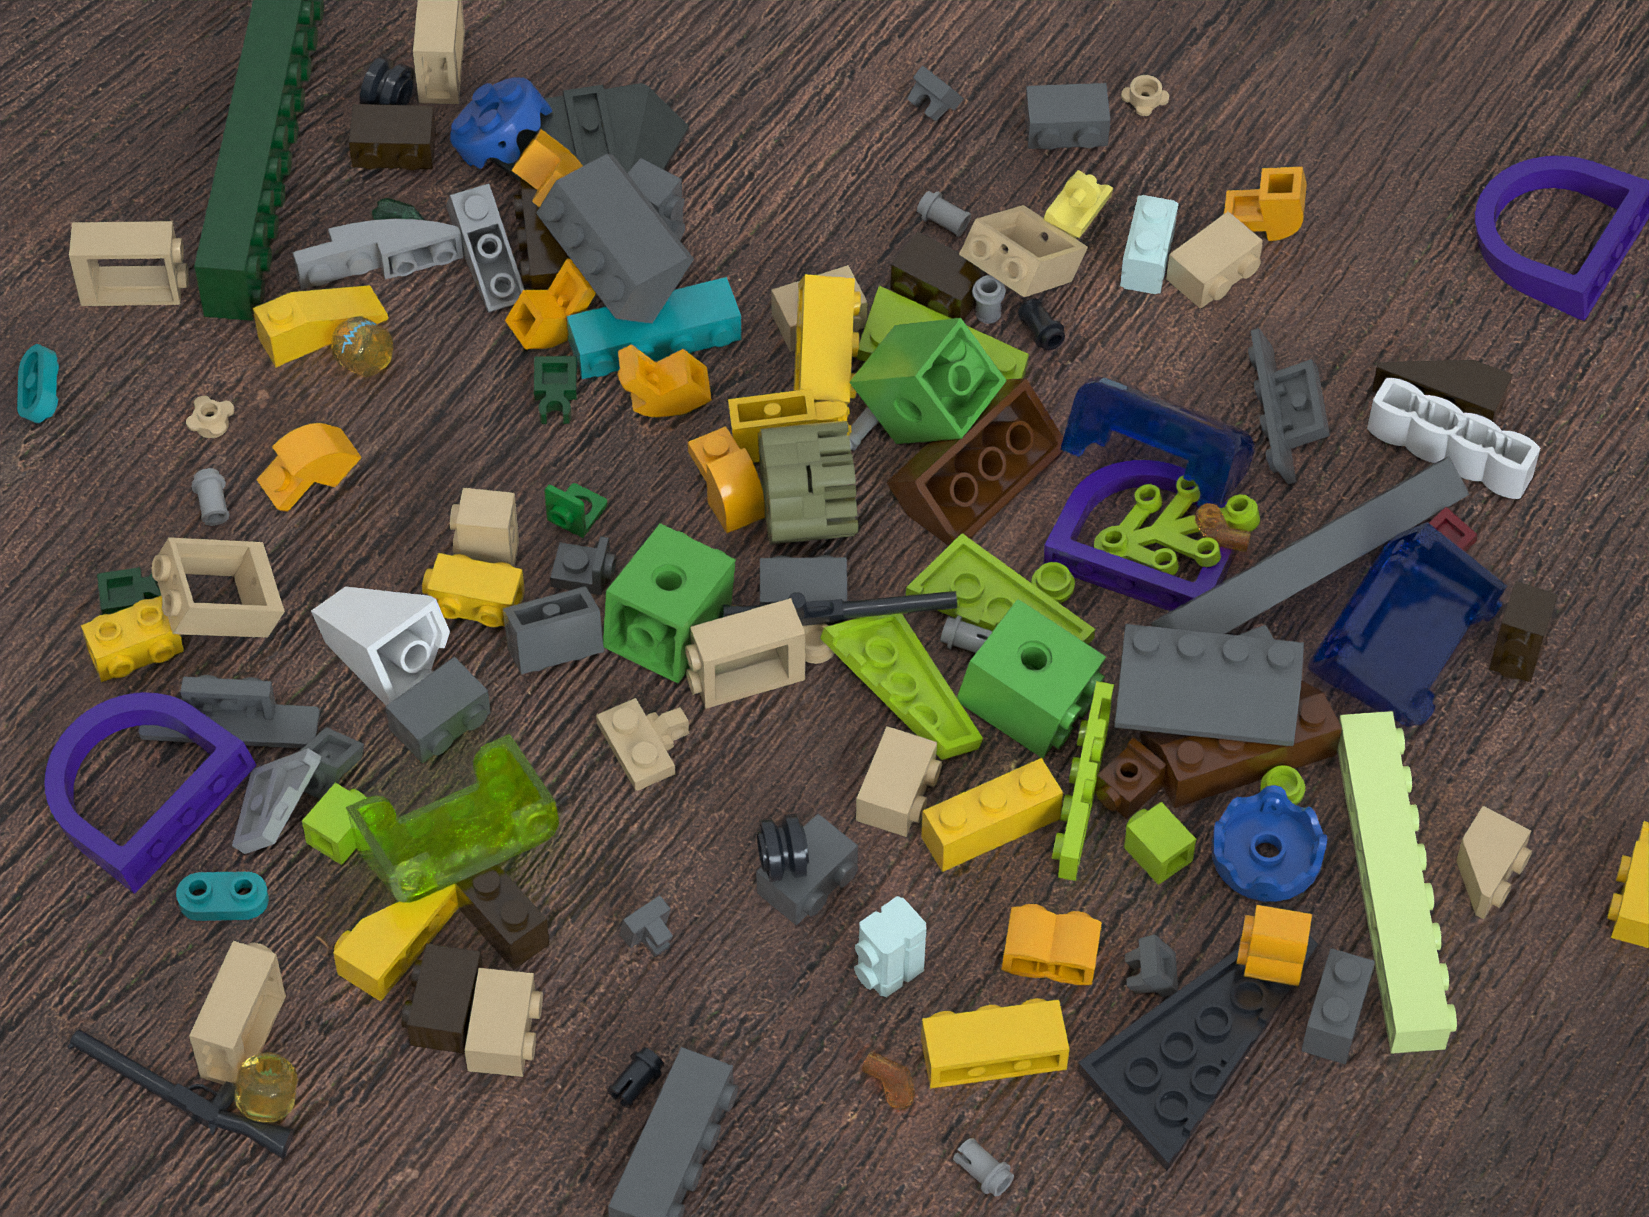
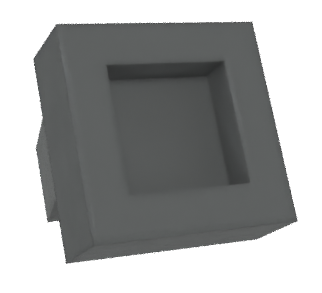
M923 65L913 76L916 83L907 98L917 108L922 105L924 100L930 99V105L924 113L934 121L950 108L955 111L964 99Z
M660 895L623 919L619 935L629 948L642 942L654 957L658 956L670 948L668 941L673 937L666 926L671 910Z
M1155 934L1140 938L1139 947L1125 954V962L1131 968H1141V972L1138 975L1127 978V987L1135 994L1157 992L1161 997L1175 994L1179 991L1175 951Z

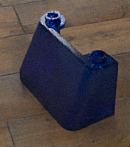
M1097 376L1089 378L1078 389L1060 448L1062 451L1080 457L1087 446L1092 443L1105 447L1110 441L1112 431H1116L1188 460L1183 479L1190 482L1194 480L1201 493L1197 505L1218 512L1249 471L1255 445L1248 432L1240 427L1126 382Z
M1428 522L1403 531L1391 539L1381 551L1309 661L1308 670L1326 683L1379 712L1393 711L1394 720L1406 727L1421 726L1431 717L1436 708V705L1432 703L1435 694L1430 690V687L1470 625L1476 624L1482 619L1488 622L1498 613L1503 604L1500 597L1507 588V585Z

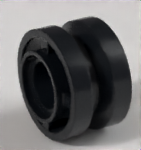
M382 56L376 58L364 77L360 91V104L408 105L415 83L413 68L404 64L395 66L393 60Z
M796 813L784 815L781 825H776L771 817L759 819V831L756 832L758 852L763 872L767 873L769 882L782 881L784 871L789 870L794 878L807 876V864H809L808 845L804 827L802 824H799Z

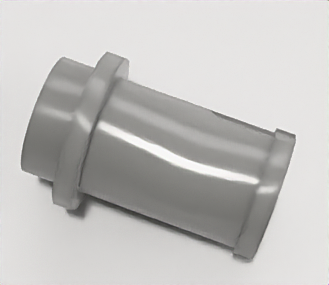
M939 191L935 193L926 192L917 207V212L922 215L923 221L932 220L953 232L957 237L963 234L971 220V213L965 212L944 200L942 193Z
M991 275L983 276L977 280L972 290L973 297L976 300L975 311L977 312H975V315L979 321L987 324L994 323L1001 317V302L1005 298L1006 293L1004 284Z
M212 468L198 471L194 475L191 487L193 492L198 495L202 522H205L206 525L215 526L223 524L229 519V511L227 510L223 488L226 485L225 478L219 474L218 470Z
M958 615L956 619L948 617L940 638V642L948 644V649H952L955 646L977 653L993 632L961 621L962 616Z
M974 1138L966 1140L958 1148L963 1153L962 1156L959 1153H955L953 1157L956 1164L963 1167L982 1184L981 1190L985 1194L992 1193L995 1197L1001 1195L1014 1179V1175L1010 1172V1165L1007 1162H998Z

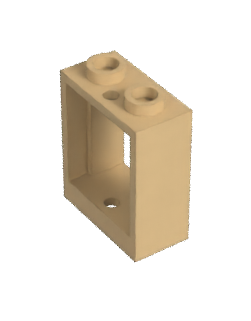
M418 0L413 57L419 103L459 104L465 37L462 0Z
M1022 205L975 219L959 255L1021 296L1027 297L1072 282L1088 247L1060 228L1044 221L1043 217ZM1044 232L1048 235L1047 241L1042 237ZM1008 247V253L1003 249Z
M173 221L72 223L69 258L81 306L180 305L181 288H188L189 269L188 264L183 263V239L176 238ZM164 258L165 266L99 267L97 259Z
M168 537L159 554L153 559L152 576L158 582L162 596L163 613L168 616L173 634L268 638L285 612L263 542ZM185 574L234 576L242 605L194 603Z
M791 598L690 627L691 645L685 646V653L690 667L686 669V676L692 694L700 693L705 709L805 680V632Z
M236 941L232 942L189 1035L200 1078L222 1085L228 1081L244 1091L252 1071L250 1073L247 1071L244 1078L242 1075L240 1083L238 1077H241L243 1070L245 1073L248 1067L251 1069L255 1066L286 997L277 955L264 945L258 943L246 945Z

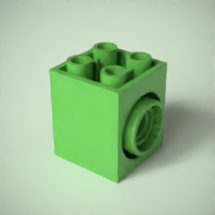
M961 318L895 325L851 379L850 384L896 444L962 439L1007 380Z
M659 524L606 590L604 648L679 683L686 674V669L690 668L685 653V646L691 645L690 627L719 619L722 605L732 604L736 559L726 555L721 550L713 549L690 538L683 532L675 531Z
M1017 599L970 660L957 699L961 705L1044 759L1053 746L1061 749L1074 729L1072 724L1077 717L1083 718L1090 710L1096 681L1103 682L1105 676L1100 671L1106 656Z

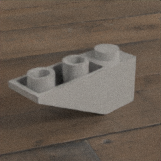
M490 184L450 195L446 207L452 225L458 226L460 229L463 255L488 313L513 306L524 290Z

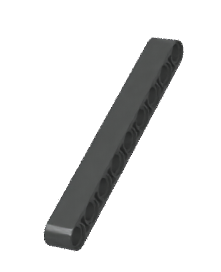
M1450 456L1446 457L1161 616L1150 624L1152 627L1225 634L1442 511L1445 507H1449L1469 495V492Z

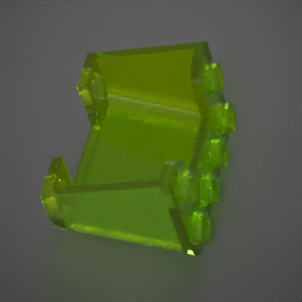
M510 734L485 744L476 753L473 760V769L477 783L397 818L392 804L383 796L367 797L346 807L358 853L396 900L403 903L420 900L543 844L556 833L559 827V816L555 800Z

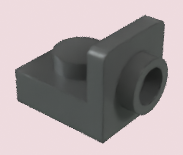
M600 536L597 548L560 542L550 577L551 587L573 590L586 586L591 594L602 595L605 580H612L614 577L617 561L616 554L610 553L609 538Z
M324 728L300 750L309 748L321 756L320 763L304 792L321 799L335 782L339 784L340 778L362 759L364 744L330 728Z

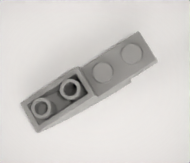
M416 219L371 220L329 228L330 242L293 252L296 275L301 290L313 286H322L330 281L348 276L361 275L377 268H381L386 280L397 276H407L415 271L436 265H446L454 260L463 258L461 232L458 226Z

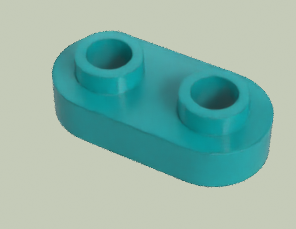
M35 344L26 351L18 370L17 411L19 416L34 423H40L50 418L58 405V397L56 396L57 374L59 370L57 355L53 350L40 344Z
M246 871L193 873L186 876L179 883L176 890L180 911L187 918L196 921L249 920L261 915L269 903L268 890L263 878L256 873ZM242 888L251 889L246 895L237 893ZM195 890H206V892L200 896L192 895L193 891Z

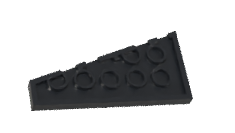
M1310 935L1302 973L1317 953L1318 943ZM1239 948L1078 1062L1077 1071L1166 1171L1175 1161L1294 986L1244 977L1245 965L1237 964Z

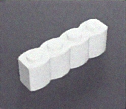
M1386 378L1375 395L1367 427L1378 439L1392 445L1406 446L1412 454L1425 461L1436 463L1450 456L1460 477L1472 481H1482L1494 493L1512 499H1520L1532 480L1541 449L1533 440L1520 433L1502 431L1491 420L1477 414L1463 413L1450 401L1437 396L1424 395L1416 386L1396 378Z

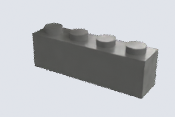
M683 1047L680 1048L609 1203V1217H683L685 1205L681 1204L687 1190L693 1192L696 1189L703 1170V1165L699 1164L705 1150L712 1151L714 1149L721 1129V1125L717 1124L723 1110L727 1112L731 1110L738 1093V1085L733 1083V1065Z

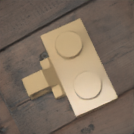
M634 698L596 715V721L635 791L675 775V765L667 751L674 747L673 741L689 734V721L681 707L662 713L660 716L656 712L646 716L637 699Z

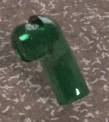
M388 197L377 201L378 206L371 212L374 220L394 218L427 221L412 204Z

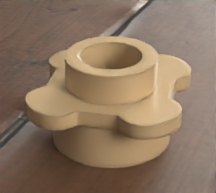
M1141 75L1133 79L1130 87L1122 90L1121 98L1125 102H1130L1136 108L1137 114L1149 116L1154 108L1159 105H1166L1169 102V93L1162 90V84L1157 78L1150 75Z
M208 396L196 398L194 401V412L186 419L188 429L197 431L205 438H216L223 435L229 426L228 417L234 414L233 404L230 401L217 402L210 400Z

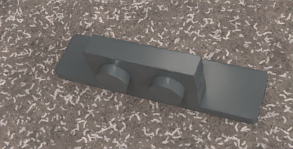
M1260 328L1251 330L1253 346L1248 347V353L1254 369L1258 371L1259 380L1254 381V388L1260 403L1264 406L1265 414L1260 415V423L1265 436L1269 439L1271 447L1266 449V458L1271 471L1274 474L1279 472L1289 485L1296 482L1291 449L1330 436L1319 371L1312 359L1277 371L1273 347Z
M212 675L183 677L181 700L198 709L228 732L242 740L245 745L303 748L318 734L319 708L315 706L276 704L271 681H262L254 677H246L241 680L219 679ZM140 725L139 735L142 740L193 742L185 735L170 728L154 725Z

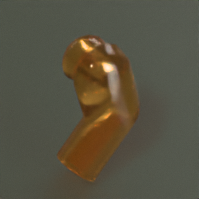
M1213 503L1204 504L1197 509L1195 522L1204 538L1215 539L1219 547L1247 552L1251 531L1229 527L1220 508Z
M870 1051L863 1063L862 1072L883 1082L886 1101L892 1108L905 1110L910 1107L914 1102L916 1092L909 1069L874 1051Z

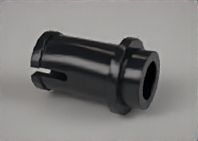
M1037 298L1030 299L1021 305L1018 310L1019 318L1025 322L1035 335L1034 342L1040 348H1045V350H1053L1059 347L1065 339L1063 324L1060 321H1054Z
M643 1047L639 1052L634 1051L630 1055L632 1059L630 1064L615 1082L607 1088L609 1095L616 1101L622 1092L629 1087L621 1096L622 1100L619 1103L626 1108H631L633 1102L653 1078L659 1079L662 1076L660 1070L664 1066V1062L657 1054L646 1047Z

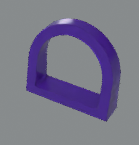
M1544 156L1519 162L1495 176L1484 188L1478 199L1475 211V224L1480 252L1490 269L1515 290L1579 320L1585 321L1649 219V180L1587 159L1572 156ZM1558 188L1586 195L1617 209V212L1579 272L1572 275L1523 257L1504 243L1496 230V222L1501 211L1510 201L1529 191Z
M1124 461L1105 466L1093 472L1073 490L1045 543L1044 564L1049 562L1061 563L1069 569L1074 578L1172 611L1224 581L1232 561L1235 533L1229 530L1227 525L1211 528L1213 537L1218 542L1221 558L1214 566L1202 567L1195 582L1181 579L1076 542L1091 511L1108 496L1122 490L1137 488L1146 484H1152L1159 489L1177 494V480L1185 474H1195L1180 466L1160 461ZM1200 477L1204 494L1200 500L1193 502V504L1202 513L1225 507L1227 502L1208 481ZM1190 486V487H1187L1185 490H1192V489H1194L1195 487H1194V486Z
M131 693L109 699L94 706L79 716L64 731L56 742L47 763L45 794L51 813L73 845L135 894L257 765L242 740L187 702L166 694ZM140 725L166 727L185 735L208 752L210 756L124 846L117 845L81 818L76 811L74 783L82 761L95 745L117 731Z

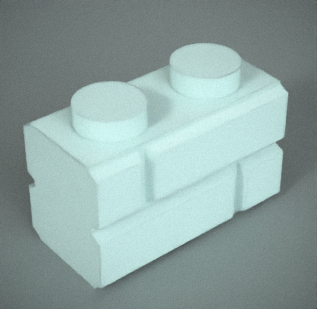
M1146 195L1138 196L1123 257L1120 286L1124 289L1151 294L1161 293L1176 226L1178 203L1174 200Z
M895 897L881 907V913L875 911L859 922V943L855 945L858 965L854 967L855 973L867 989L874 988L880 996L886 998L901 988L903 981L909 982L924 972L926 922L904 898Z

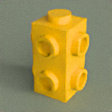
M438 553L434 568H427L424 574L422 593L432 596L437 600L444 618H463L478 621L489 627H505L503 608L521 604L525 594L523 570L503 562L493 564L473 560L461 554L451 556Z
M162 596L141 600L132 607L113 614L100 615L91 622L81 625L87 650L101 682L112 678L125 677L133 670L155 662H165L174 655L184 652L181 634L172 633L168 616L163 613Z

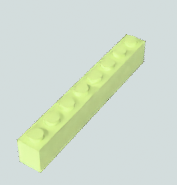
M1393 711L1340 715L1339 723L1342 731L1337 752L1390 1052L1404 1053L1445 1050L1450 1032L1456 1031V1011L1453 1004H1447L1445 991H1448L1449 974L1446 963H1439L1437 950L1441 949V931L1439 924L1432 923L1430 910L1434 908V894L1431 883H1424L1422 871L1426 870L1427 864L1426 850L1423 843L1417 844L1415 831L1419 830V813L1417 805H1410L1408 793L1412 790V776L1410 767L1402 765L1401 754H1404L1405 751L1403 729L1395 727Z

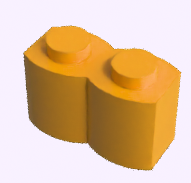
M1037 904L1011 907L1001 970L1023 977H1047L1061 983L1092 985L1102 922L1080 911L1056 915Z
M1256 905L1254 916L1245 915L1237 957V964L1245 965L1244 977L1299 986L1308 945L1312 914Z

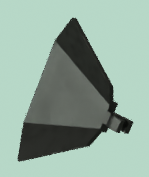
M643 83L604 89L602 84L563 91V96L545 98L552 108L550 114L545 116L540 112V129L567 148L583 166L605 154H612L627 173L640 158L665 170L689 131V125L650 87ZM523 129L518 133L516 142L520 155L539 130L529 131ZM491 158V162L520 182L521 177L511 171L515 162L505 163L497 158Z

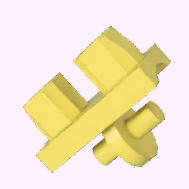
M1077 170L1047 209L1044 221L1060 228L1075 239L1077 237L1080 238L1111 197L1113 187L1097 184L1095 176L1091 174L1085 175V173Z

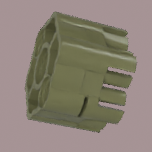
M847 421L760 429L758 433L760 474L769 545L851 537L858 534V520L855 519V516H858L855 499L856 486L848 485L856 484L850 438L847 435Z

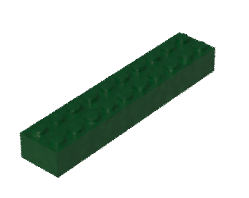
M253 0L194 265L204 317L253 321V308L256 305H262L264 302L265 282L262 280L263 272H269L271 268L272 250L269 247L270 239H276L278 235L279 219L278 215L275 214L277 207H283L285 201V184L282 181L283 176L290 175L292 153L289 151L290 143L296 144L298 139L299 125L298 120H296L297 112L302 113L304 110L305 90L302 86L303 81H310L311 58L308 57L309 52L316 51L318 30L315 24L316 20L322 21L324 0Z

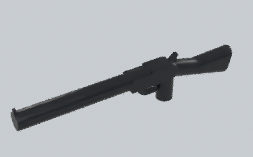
M956 591L845 602L842 599L806 602L805 596L800 592H794L788 598L792 599L802 626L845 621V619L958 608ZM722 605L719 619L766 605Z
M81 1029L73 1034L70 1044L67 1046L69 1050L72 1048L80 1050L186 1112L188 1117L209 1128L211 1135L214 1136L217 1128L242 1134L281 1159L285 1158L294 1130L227 1111L241 1093L234 1084L226 1081L218 1092L203 1084H194L188 1088L179 1083L175 1085ZM203 1089L214 1095V1098L210 1102L192 1091Z

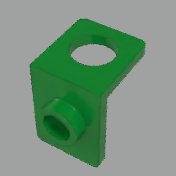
M576 483L571 484L566 492L550 484L544 490L547 520L581 538H584L608 505L606 498ZM580 499L587 500L592 505V510L587 515H585L584 502Z

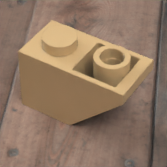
M1482 806L1464 835L1456 860L1475 915L1482 919L1486 917L1492 905L1498 908L1502 906L1512 884L1507 882L1513 871L1520 875L1532 854V850L1526 848L1531 830L1485 806Z

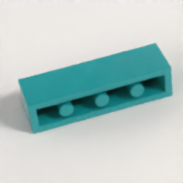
M727 277L675 289L653 323L616 319L607 306L567 316L568 341L573 355L576 356L581 379L594 376L602 377L620 369L618 351L631 344L653 361H659L681 349L692 353L715 346H727L732 342L742 340L741 314Z

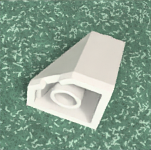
M344 587L311 610L325 643L386 706L434 672L431 669L438 649L445 648L450 634L437 600L427 595Z

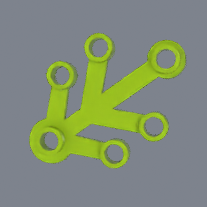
M1185 474L1177 480V495L1152 526L1139 529L1148 515L1158 511L1163 502L1159 488L1152 484H1146L1136 490V505L1121 524L1105 528L1096 536L1094 548L1170 575H1175L1179 569L1177 556L1174 551L1195 559L1197 564L1202 567H1211L1216 565L1221 558L1218 542L1209 537L1201 538L1197 541L1185 535L1227 525L1228 529L1236 534L1249 533L1256 529L1260 523L1257 503L1247 495L1239 494L1231 497L1223 508L1181 518L1191 504L1200 500L1204 494L1201 478L1196 474ZM1190 486H1194V487H1195V488L1192 489V490H1185L1187 487H1190ZM1154 497L1152 500L1143 501L1145 498ZM1158 543L1167 548L1153 552L1143 546ZM1206 550H1212L1209 554H1201ZM1164 561H1170L1167 565H1159Z

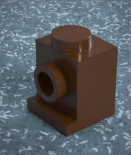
M1132 738L1128 742L1127 748L1097 774L1095 793L1107 809L1111 811L1116 810L1128 820L1163 788L1167 764L1135 738Z

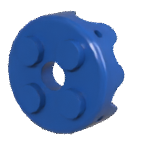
M513 77L502 80L494 85L487 83L474 92L473 100L466 105L453 121L450 141L455 150L470 167L474 165L477 168H483L488 158H497L505 163H514L520 157V150L516 142L518 133L523 129L538 131L541 127L540 112L546 116L552 112V108L531 81L525 78Z
M1271 785L1265 787L1254 796L1236 797L1229 803L1219 821L1215 822L1211 843L1212 860L1222 880L1235 892L1262 902H1278L1291 899L1303 893L1314 883L1321 870L1327 845V835L1323 834L1318 817L1311 807L1303 808L1293 804L1282 787ZM1262 843H1270L1276 846L1280 853L1275 857L1267 858L1261 856L1255 847Z

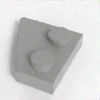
M307 748L254 768L251 771L232 844L234 848L247 854L275 844L319 765L320 755Z

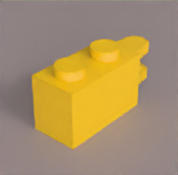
M813 389L728 399L733 439L740 449L745 448L753 463L760 462L758 433L760 429L847 421L850 414L849 407H847L845 402H841V400L814 403ZM848 424V432H847V435L850 436V433H852V430H851V425Z
M1644 821L1631 857L1622 855L1616 881L1622 882L1624 885L1621 894L1613 893L1607 919L1615 921L1611 938L1649 948V822Z

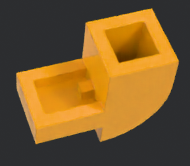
M540 129L515 162L511 171L537 189L532 202L540 207L556 180L583 167V165L567 148Z
M1303 167L1262 168L1260 189L1228 190L1226 192L1224 214L1229 211L1252 232L1266 231L1268 241L1281 240L1293 235L1301 227L1304 217L1307 184Z
M566 259L548 290L522 291L505 322L525 349L552 348L568 340L567 316L588 311L587 308L596 292L573 261Z
M632 344L618 351L620 365L618 378L623 388L631 392L632 407L635 412L648 417L682 415L712 401L707 366L686 350L681 349L658 362L653 361Z
M312 423L289 432L272 446L278 456L256 480L278 510L288 512L314 482L336 487L362 457L341 428L323 423Z
M725 426L689 441L688 453L707 482L708 504L726 534L765 518L764 494L755 466L747 450L738 447L727 427Z

